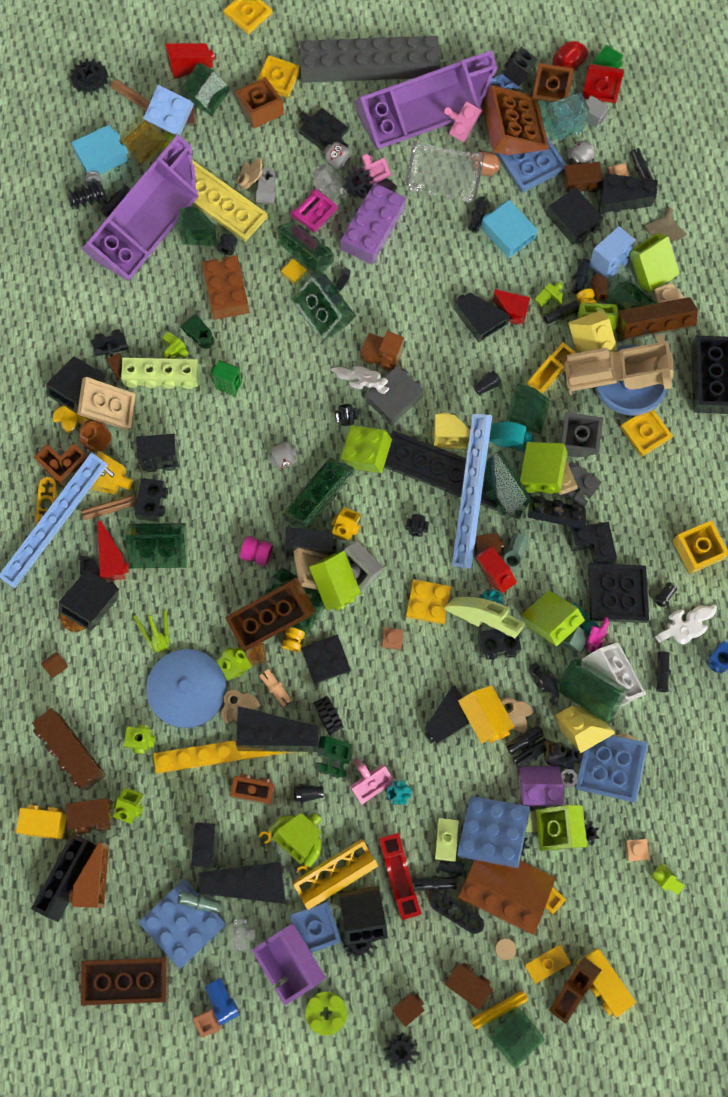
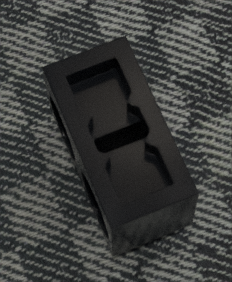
M521 46L518 51L514 50L504 64L506 69L503 75L517 86H520L530 73L537 58Z
M141 478L134 513L137 519L160 522V517H163L165 513L163 501L168 497V488H166L164 481ZM152 489H159L156 494H149ZM148 507H155V510L153 512H146V509Z
M498 629L478 632L480 657H486V660L497 659V656L505 655V658L516 657L521 651L519 634L516 638H513ZM504 640H512L514 646L507 647L504 644ZM485 642H493L495 648L492 650L487 649Z

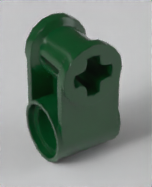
M193 314L180 325L182 330L201 348L209 349L214 345L211 330L196 314Z

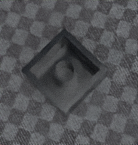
M175 433L136 437L137 459L142 470L146 472H155L157 469L172 471L180 467L179 445Z

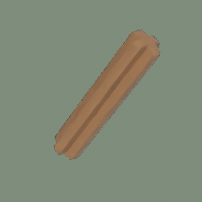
M115 79L110 85L112 89L147 111L150 104L149 100Z
M130 495L82 509V516L84 520L133 507L136 506L137 498L135 495Z

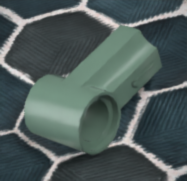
M513 533L503 558L512 573L518 570L529 540L525 535ZM507 560H514L516 564L510 565L507 563Z

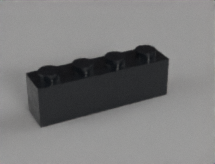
M72 833L31 909L46 918L59 922L70 902V890L74 889L75 882L97 845Z

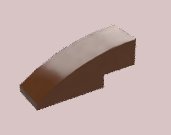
M584 957L562 988L549 1011L567 1024L602 970Z

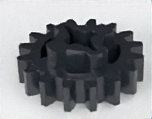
M86 58L85 62L79 60L80 64H74L75 69L70 70V80L73 88H76L78 93L83 91L84 95L90 92L92 96L94 91L99 94V89L104 90V84H108L107 78H109L106 66H102L101 61L96 63L95 58L92 61Z

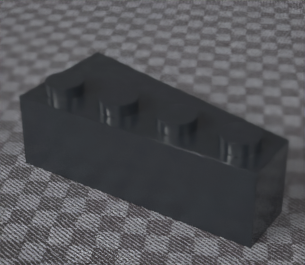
M238 706L236 747L238 751L318 752V726Z
M282 862L199 873L200 894L286 904Z

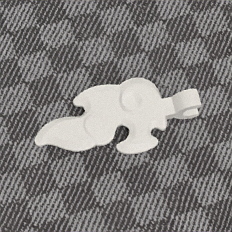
M354 366V370L344 367H333L330 369L340 379L347 381L359 380L357 382H349V385L353 388L363 389V386L375 387L381 394H385L389 390L388 387L384 386L388 380L386 378L380 379L381 374L378 371L362 366Z
M715 604L712 606H698L687 613L686 621L681 619L682 614L685 613L684 610L673 612L669 616L673 623L667 624L668 630L655 636L658 644L672 636L680 644H686L692 638L701 636L708 628L707 625H702V621L714 616L717 606Z

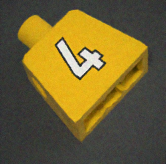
M98 451L96 456L107 463L108 466L90 490L114 495L117 494L119 487L129 490L133 479L125 477L127 472L125 467Z

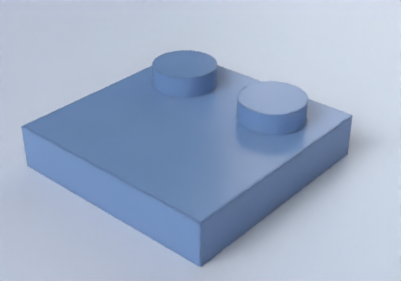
M329 902L289 915L291 923L295 925L311 953L341 942Z

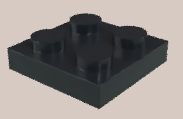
M338 634L301 647L314 685L351 672Z

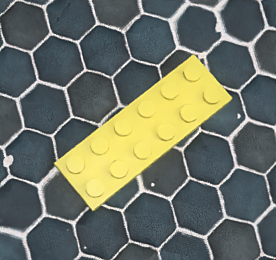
M192 160L196 175V190H198V198L194 201L193 205L246 242L268 218V213Z

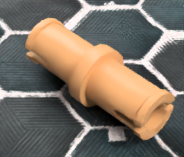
M270 669L264 672L265 674L262 673L259 677L269 688V693L273 694L284 708L293 699L284 690L283 684L279 683L270 672Z

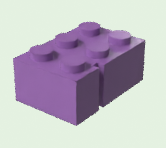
M293 923L252 950L272 985L284 977L288 979L275 989L284 1006L326 979Z

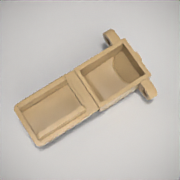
M664 334L656 335L657 343L621 349L617 352H609L608 348H601L567 355L565 371L570 395L575 390L615 384L617 381L624 380L625 387L630 390L655 384L664 385L665 390L672 389L673 357L672 352H670L669 341H665Z

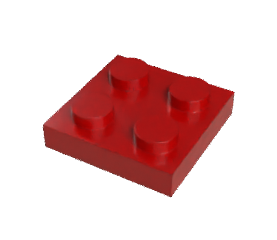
M589 64L582 98L589 99L590 96H593L599 101L616 103L624 69Z

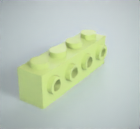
M123 358L121 379L127 387L145 386L147 388H155L156 386H163L168 389H172L175 386L185 389L198 387L199 364L197 359Z

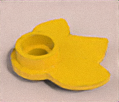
M65 406L57 408L53 413V422H61L67 433H70L78 423L83 425L84 422L90 421V418L78 415Z

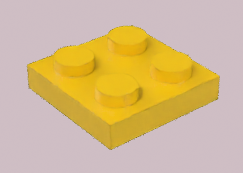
M234 0L223 10L224 15L248 35L272 14V9L261 0Z
M268 55L257 81L266 77L280 96L289 98L301 71V66Z
M654 409L648 413L637 415L620 426V429L641 457L673 437Z
M413 579L406 618L444 625L447 612L445 607L448 605L451 586Z

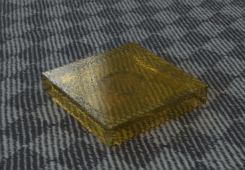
M146 120L122 140V143H124L141 165L168 142L161 132Z

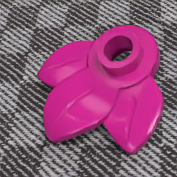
M607 617L604 618L600 628L592 626L590 636L586 642V648L591 653L602 647V640L605 638L609 626Z

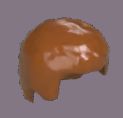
M95 420L84 422L79 430L78 438L80 443L90 451H104L112 439L111 433L105 424Z

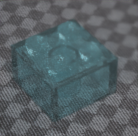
M581 92L548 105L544 126L552 141L556 139L562 140L567 135L572 133L578 134L584 129L590 109Z

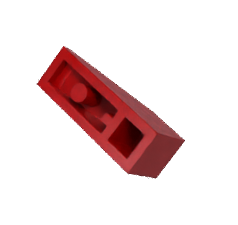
M97 521L100 577L105 581L126 579V573H129V563L125 562L102 521Z

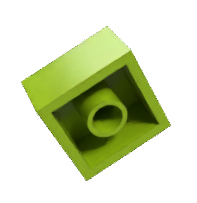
M351 425L340 460L349 469L382 474L392 438L382 429Z
M566 805L535 810L540 851L587 847L583 805Z

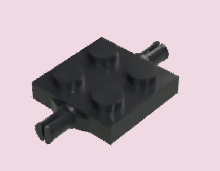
M321 108L312 116H309L304 111L300 112L299 117L306 123L299 129V134L323 152L328 144L332 145L334 142H339L345 147H349L342 140L349 127L325 109Z

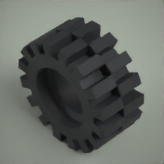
M328 696L313 702L329 735L343 728L342 721Z

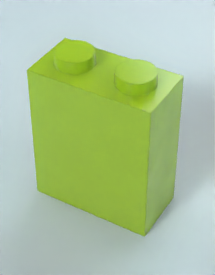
M656 233L629 252L641 289L654 292L653 289L672 281L674 277L680 274L669 237Z
M527 442L520 477L523 491L528 493H561L567 459V450L564 443Z
M345 551L329 555L309 566L326 610L333 608L335 611L341 610L346 607V604L356 601L355 597L361 594Z
M550 590L521 615L529 629L556 647L585 621L576 606Z

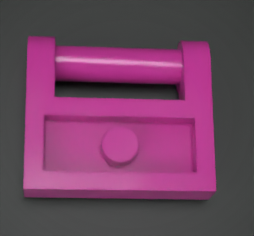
M313 189L310 192V196L297 209H294L290 215L313 233H316L337 211L338 205L317 189ZM315 200H318V202H317V203L310 209V211L304 216L303 213L306 211V209H307Z

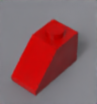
M495 289L492 300L497 308L509 314L510 323L515 325L524 324L530 297Z
M492 546L476 556L489 584L500 593L505 592L517 583L509 566Z

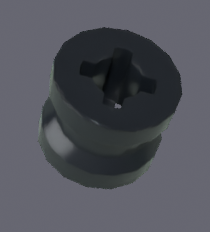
M224 233L221 235V242L218 243L216 248L220 253L231 256L234 254V246L237 245L238 240L236 237Z

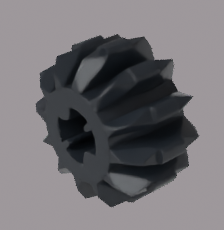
M353 167V172L348 170L347 174L349 177H344V180L348 182L343 185L345 188H348L347 193H352L355 198L358 194L361 198L364 197V192L367 194L369 192L368 187L373 186V184L369 183L373 180V177L369 176L370 171H365L364 167H360L359 170L357 167ZM356 180H361V184H356Z
M376 941L366 942V946H362L361 950L357 949V945L354 944L344 945L343 949H352L347 953L348 957L354 952L356 953L354 961L358 960L359 954H361L362 960L366 961L364 953L367 952L370 957H373V953L369 949L377 950V946L371 945V942Z
M403 1032L400 1034V1040H398L396 1034H393L395 1042L389 1039L386 1040V1043L391 1048H383L384 1052L390 1053L384 1059L385 1061L393 1059L389 1064L391 1068L398 1063V1071H401L402 1064L408 1070L410 1069L408 1061L412 1064L416 1063V1060L411 1056H419L418 1051L412 1050L418 1044L415 1042L409 1045L413 1038L411 1035L405 1041V1034ZM399 1046H403L404 1050L407 1051L406 1055L403 1054V1057H399L398 1053L395 1052L396 1048L399 1050Z

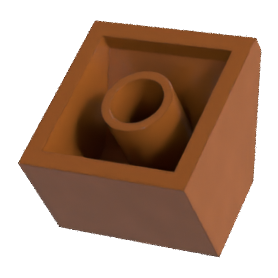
M539 63L532 99L567 105L574 69Z
M266 77L235 91L245 118L254 129L284 115L283 100Z

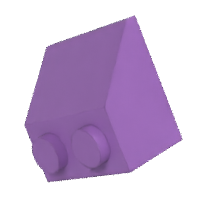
M522 766L519 768L521 805L529 807H559L564 805L563 781L559 766Z

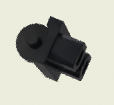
M117 329L111 332V336L105 337L102 333L95 334L94 339L91 340L95 355L109 354L112 357L115 352L128 350L124 333Z
M551 740L544 742L546 746L544 760L548 765H558L566 769H574V762L580 760V752L576 748L571 749L566 747L564 743H556Z

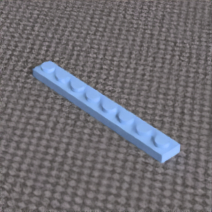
M472 415L452 566L469 569L472 567L492 415Z
M91 452L1 571L0 578L13 588L17 587L106 469L107 463Z

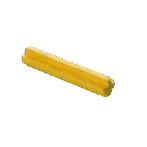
M521 990L470 1019L474 1029H478L527 1002L528 997L526 993Z

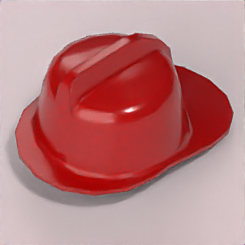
M567 42L555 53L552 63L554 66L573 68L574 72L586 61L588 50L580 42Z

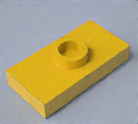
M559 944L524 966L534 984H537L571 964Z

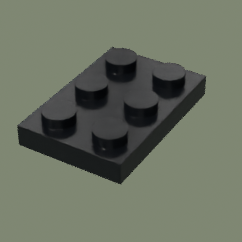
M530 496L528 501V518L585 529L586 508L580 504L574 503L570 505L561 500L551 501L542 496Z

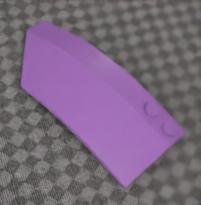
M491 50L356 99L354 103L360 120L376 149L455 122V120L445 114L444 110L447 107L460 114L467 101L480 109L481 102L489 89L490 81L497 70L496 61Z
M177 134L81 249L94 261L129 281L198 198V190H196L195 168L192 162V146Z

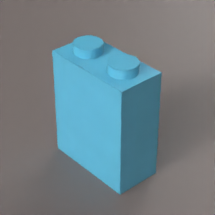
M110 124L71 142L74 152L86 173L97 171L99 174H102L128 161L126 156L128 150L124 143L120 144V136L116 130H112Z
M510 200L505 204L501 203L494 212L487 213L483 217L481 229L508 258L533 241L538 231Z

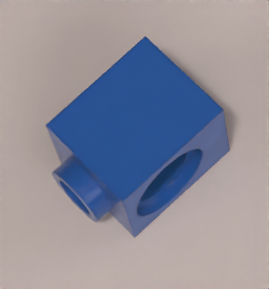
M722 641L706 660L709 668L716 673L720 672L722 674L728 669V643L726 641ZM718 654L724 656L725 663L718 660Z

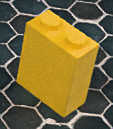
M492 685L473 691L458 701L481 744L487 741L491 744L499 739L501 740L510 735L509 731L515 728Z

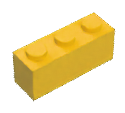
M599 948L593 949L584 956L602 970L591 986L590 991L596 998L600 997L603 1002L601 1006L608 1016L612 1014L613 1017L617 1018L637 1003ZM584 957L578 960L576 964L578 965Z

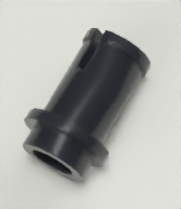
M667 582L661 593L655 596V603L658 606L664 608L669 605V600L677 591L675 585L670 587L672 583Z
M440 860L438 871L455 874V877L462 876L465 864H462L461 861L458 863Z

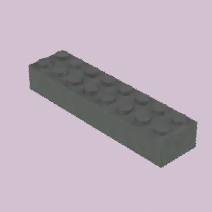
M438 36L300 41L301 83L417 78L440 69Z

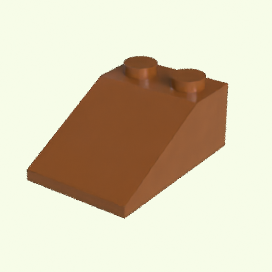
M98 843L75 882L74 889L70 890L69 901L72 902V907L104 908L109 845Z

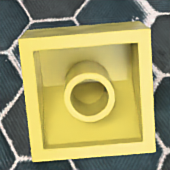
M603 309L568 322L577 353L601 348H608L609 352L618 350L610 320Z
M447 412L435 414L433 446L441 449H468L470 429L455 415H450Z
M570 706L555 715L561 732L580 753L615 734L613 729L591 709Z

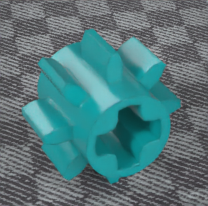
M486 589L479 597L502 605L504 604L502 601L503 595L496 591V589L491 592L489 589Z
M405 780L391 781L392 786L387 787L388 799L393 801V805L407 804L406 799L411 798L412 794L411 787L406 784Z

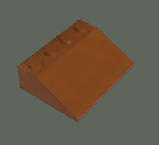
M494 85L489 87L486 96L482 100L493 152L514 155L548 150L549 144L538 100L532 99L533 95Z
M473 860L457 898L530 935H534L544 913L556 877L521 860L519 861L518 868Z

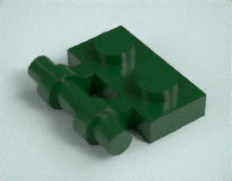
M320 736L318 756L323 759L321 763L317 762L315 764V769L321 774H330L334 778H344L346 771L343 768L344 764H349L352 744L328 736Z

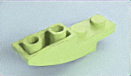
M455 597L445 607L446 611L479 627L484 622L513 638L518 636L525 625V622L508 614L510 608L482 598Z

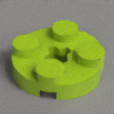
M330 991L317 993L306 1006L305 1017L307 1024L312 1031L319 1035L329 1036L337 1033L342 1029L347 1019L345 1002L340 996ZM324 1007H328V1010L332 1011V1015H329L327 1020H325L324 1016H320V1012L324 1010Z

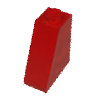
M207 43L165 44L168 64L174 79L214 68L213 60H215L213 50H209Z

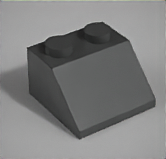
M565 413L561 443L565 444L567 456L578 458L599 454L603 417Z

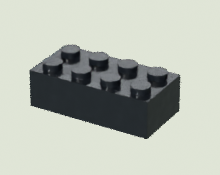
M696 335L691 344L693 413L728 414V337Z

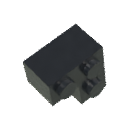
M609 522L586 525L585 529L571 527L568 532L571 551L590 549L593 563H614L617 556Z

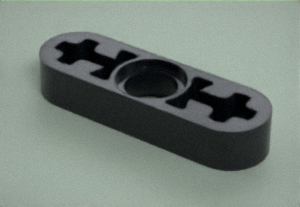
M435 893L430 898V906L433 910L466 931L478 934L483 930L484 921L479 915L444 893ZM441 896L443 897V903L447 905L449 901L453 903L448 908L447 914L443 912L446 909L443 906L435 907L436 902L434 898H440ZM454 907L462 909L463 915L460 919H454L451 916V910ZM467 912L470 914L468 917L470 920H479V929L474 928L472 930L471 924L465 921V925L461 924L466 918Z

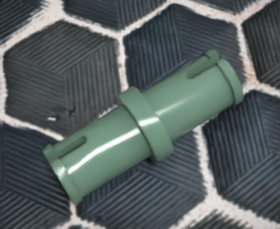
M181 891L177 900V904L193 907L196 911L205 910L218 914L221 907V901L206 898L203 894L194 895Z

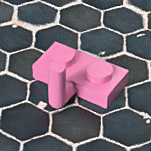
M467 101L460 114L452 111L449 107L445 108V114L455 120L449 134L465 143L482 110Z
M363 154L365 171L369 170V176L373 177V180L369 183L374 184L392 176L386 158L372 163L373 157ZM356 180V184H361V180Z
M360 759L353 761L354 766L360 771L363 778L352 784L350 788L361 805L392 784L391 781H394L384 764L369 772Z

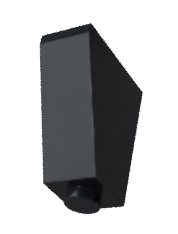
M470 292L465 296L460 295L454 303V311L478 343L506 326L510 319L508 313Z
M286 527L287 556H294L293 551L300 548L329 556L333 554V550H336V539H333V533Z
M455 685L450 688L425 728L426 733L424 736L430 744L434 743L435 746L470 725L458 702L463 697Z

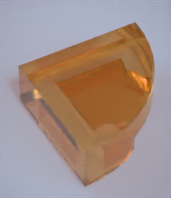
M264 643L256 645L250 651L247 659L251 665L267 663Z

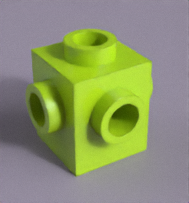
M241 647L225 649L221 653L222 656L217 660L228 681L242 676L252 667Z
M137 724V728L127 726L124 747L132 749V753L144 754L145 751L150 752L151 747L155 745L156 735H153L154 732L147 725Z
M125 787L120 796H117L112 806L115 809L113 817L132 824L135 818H140L144 806H141L144 794Z

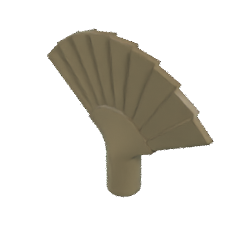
M666 208L664 218L644 225L650 235L653 236L656 233L669 237L670 242L680 240L687 235L672 220V208Z

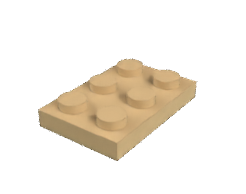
M85 377L82 379L77 414L129 430L131 429L136 394Z

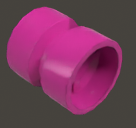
M247 535L242 545L240 559L245 561H252L254 559L256 564L266 567L272 554L273 543L265 540L259 543L256 537Z

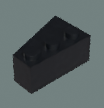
M605 173L600 189L598 212L602 215L607 212H620V210L625 209L633 210L651 207L657 196L658 180Z

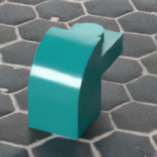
M497 422L492 424L489 441L501 448L513 446L525 453L527 442H533L534 435L527 432L524 425L514 422Z

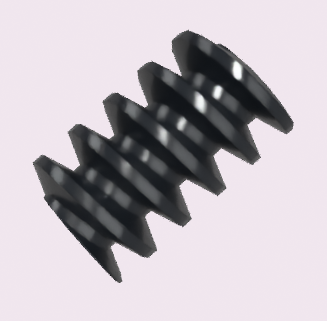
M97 180L94 187L88 182V188L81 184V190L74 186V192L67 188V195L72 210L73 205L77 210L80 209V203L84 208L87 207V201L91 206L94 205V200L100 204L101 198L107 202L103 186Z

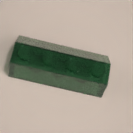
M329 457L284 510L282 515L294 528L309 529L353 476L354 468Z

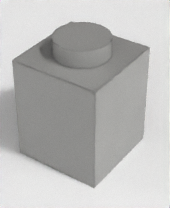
M590 96L581 108L579 118L597 128L600 123L603 124L606 121L609 106Z

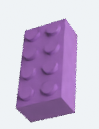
M374 183L341 239V250L373 265L405 210L406 197Z

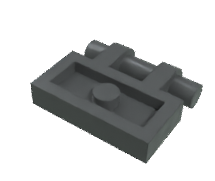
M570 461L569 467L579 492L570 491L565 493V495L573 499L572 502L575 504L579 503L585 507L588 500L583 498V495L585 494L591 498L602 481Z

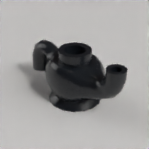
M535 662L531 665L529 673L537 679L536 686L542 693L547 691L552 695L549 701L554 706L559 699L557 684L561 683L549 669L541 672L539 670L541 667Z

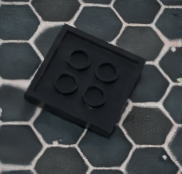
M588 564L590 621H604V618L607 617L611 622H649L647 572L645 565Z

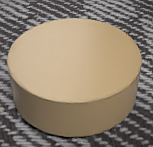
M500 939L495 945V952L499 958L510 960L516 954V945L510 939Z

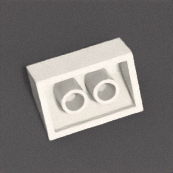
M618 642L602 647L582 658L585 669L591 675L594 686L599 690L603 702L609 711L620 708L646 695L644 688Z

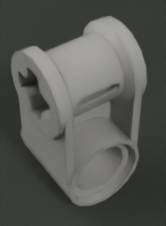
M271 168L262 169L257 187L256 203L272 205L275 203V172Z

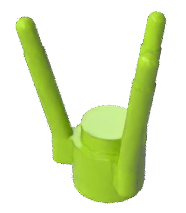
M163 610L164 636L162 633L158 634L152 616H148L154 634L151 636L152 640L137 616L133 615V619L148 642L150 650L153 649L154 653L169 648L168 644L171 641L168 631L167 610Z

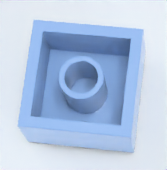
M158 85L143 119L175 136L177 134L181 136L194 104L190 100Z
M620 226L617 227L594 248L589 267L596 274H602L606 278L613 277L622 265H627L631 260L629 252L633 249L635 239Z

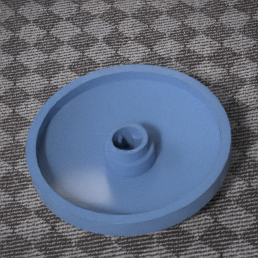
M638 345L618 346L617 351H620L621 349L638 347ZM624 380L617 381L615 384L595 387L598 397L607 407L624 415H641L652 411L662 402L668 391L661 384L630 390L625 387Z
M192 649L177 650L161 658L151 670L147 681V698L154 713L165 723L178 728L197 727L211 720L220 710L226 693L225 677L216 661L207 654Z

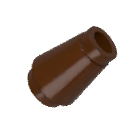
M602 274L593 276L590 286L594 290L597 299L605 301L608 298V279Z

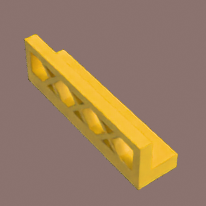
M360 839L297 878L292 884L307 910L375 869L378 867V864L369 852L363 839ZM362 847L365 853L360 857H353L354 851ZM339 860H347L344 867L335 868ZM323 870L329 871L326 878L318 879L320 872ZM306 881L312 882L310 888L302 892L299 885Z

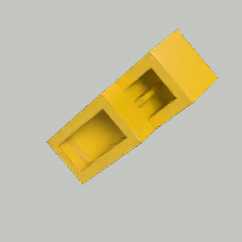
M562 342L557 350L547 358L531 377L527 385L542 395L565 371L567 355L576 352Z

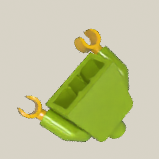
M299 813L297 816H283L278 818L268 828L267 832H261L259 838L267 834L268 840L264 844L270 843L272 839L276 841L300 864L304 862V865L298 867L296 873L301 868L305 869L307 873L309 872L308 868L313 866L320 855L322 841L319 836L322 832L317 825L321 822V818L316 813H312L308 818L302 813Z

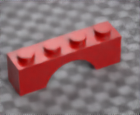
M399 833L379 838V844L400 919L405 920L422 915Z

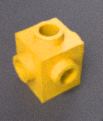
M344 507L339 515H335L332 526L334 528L332 533L340 539L350 541L352 536H357L361 525H358L361 514Z

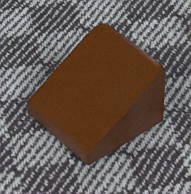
M120 353L108 358L107 362L114 376L119 381L121 380L122 358Z
M57 652L41 662L42 667L52 678L68 668L64 659Z

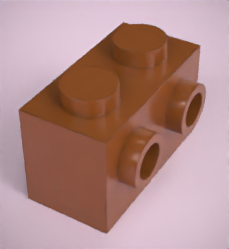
M246 774L234 776L230 793L231 798L271 806L275 784L271 783V779L260 778L259 780L251 779L252 776Z

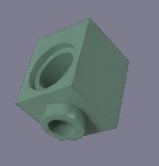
M578 626L560 644L566 649L582 653L589 635Z

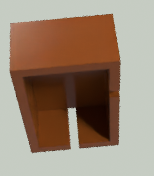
M238 255L224 257L220 262L218 259L203 261L202 265L214 320L250 313Z

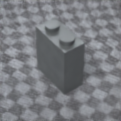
M398 365L384 377L388 380L384 386L388 387L389 390L385 394H381L373 387L366 394L365 399L391 426L423 397L424 393L422 385L418 381H413L410 378V374Z

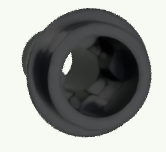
M492 370L491 372L488 371L473 388L480 396L487 391L499 387L502 381L497 373Z
M300 783L294 786L295 802H300V804L324 797L323 786Z

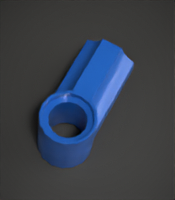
M221 978L205 986L206 992L214 1006L213 1011L220 1025L240 1015L233 998H230Z

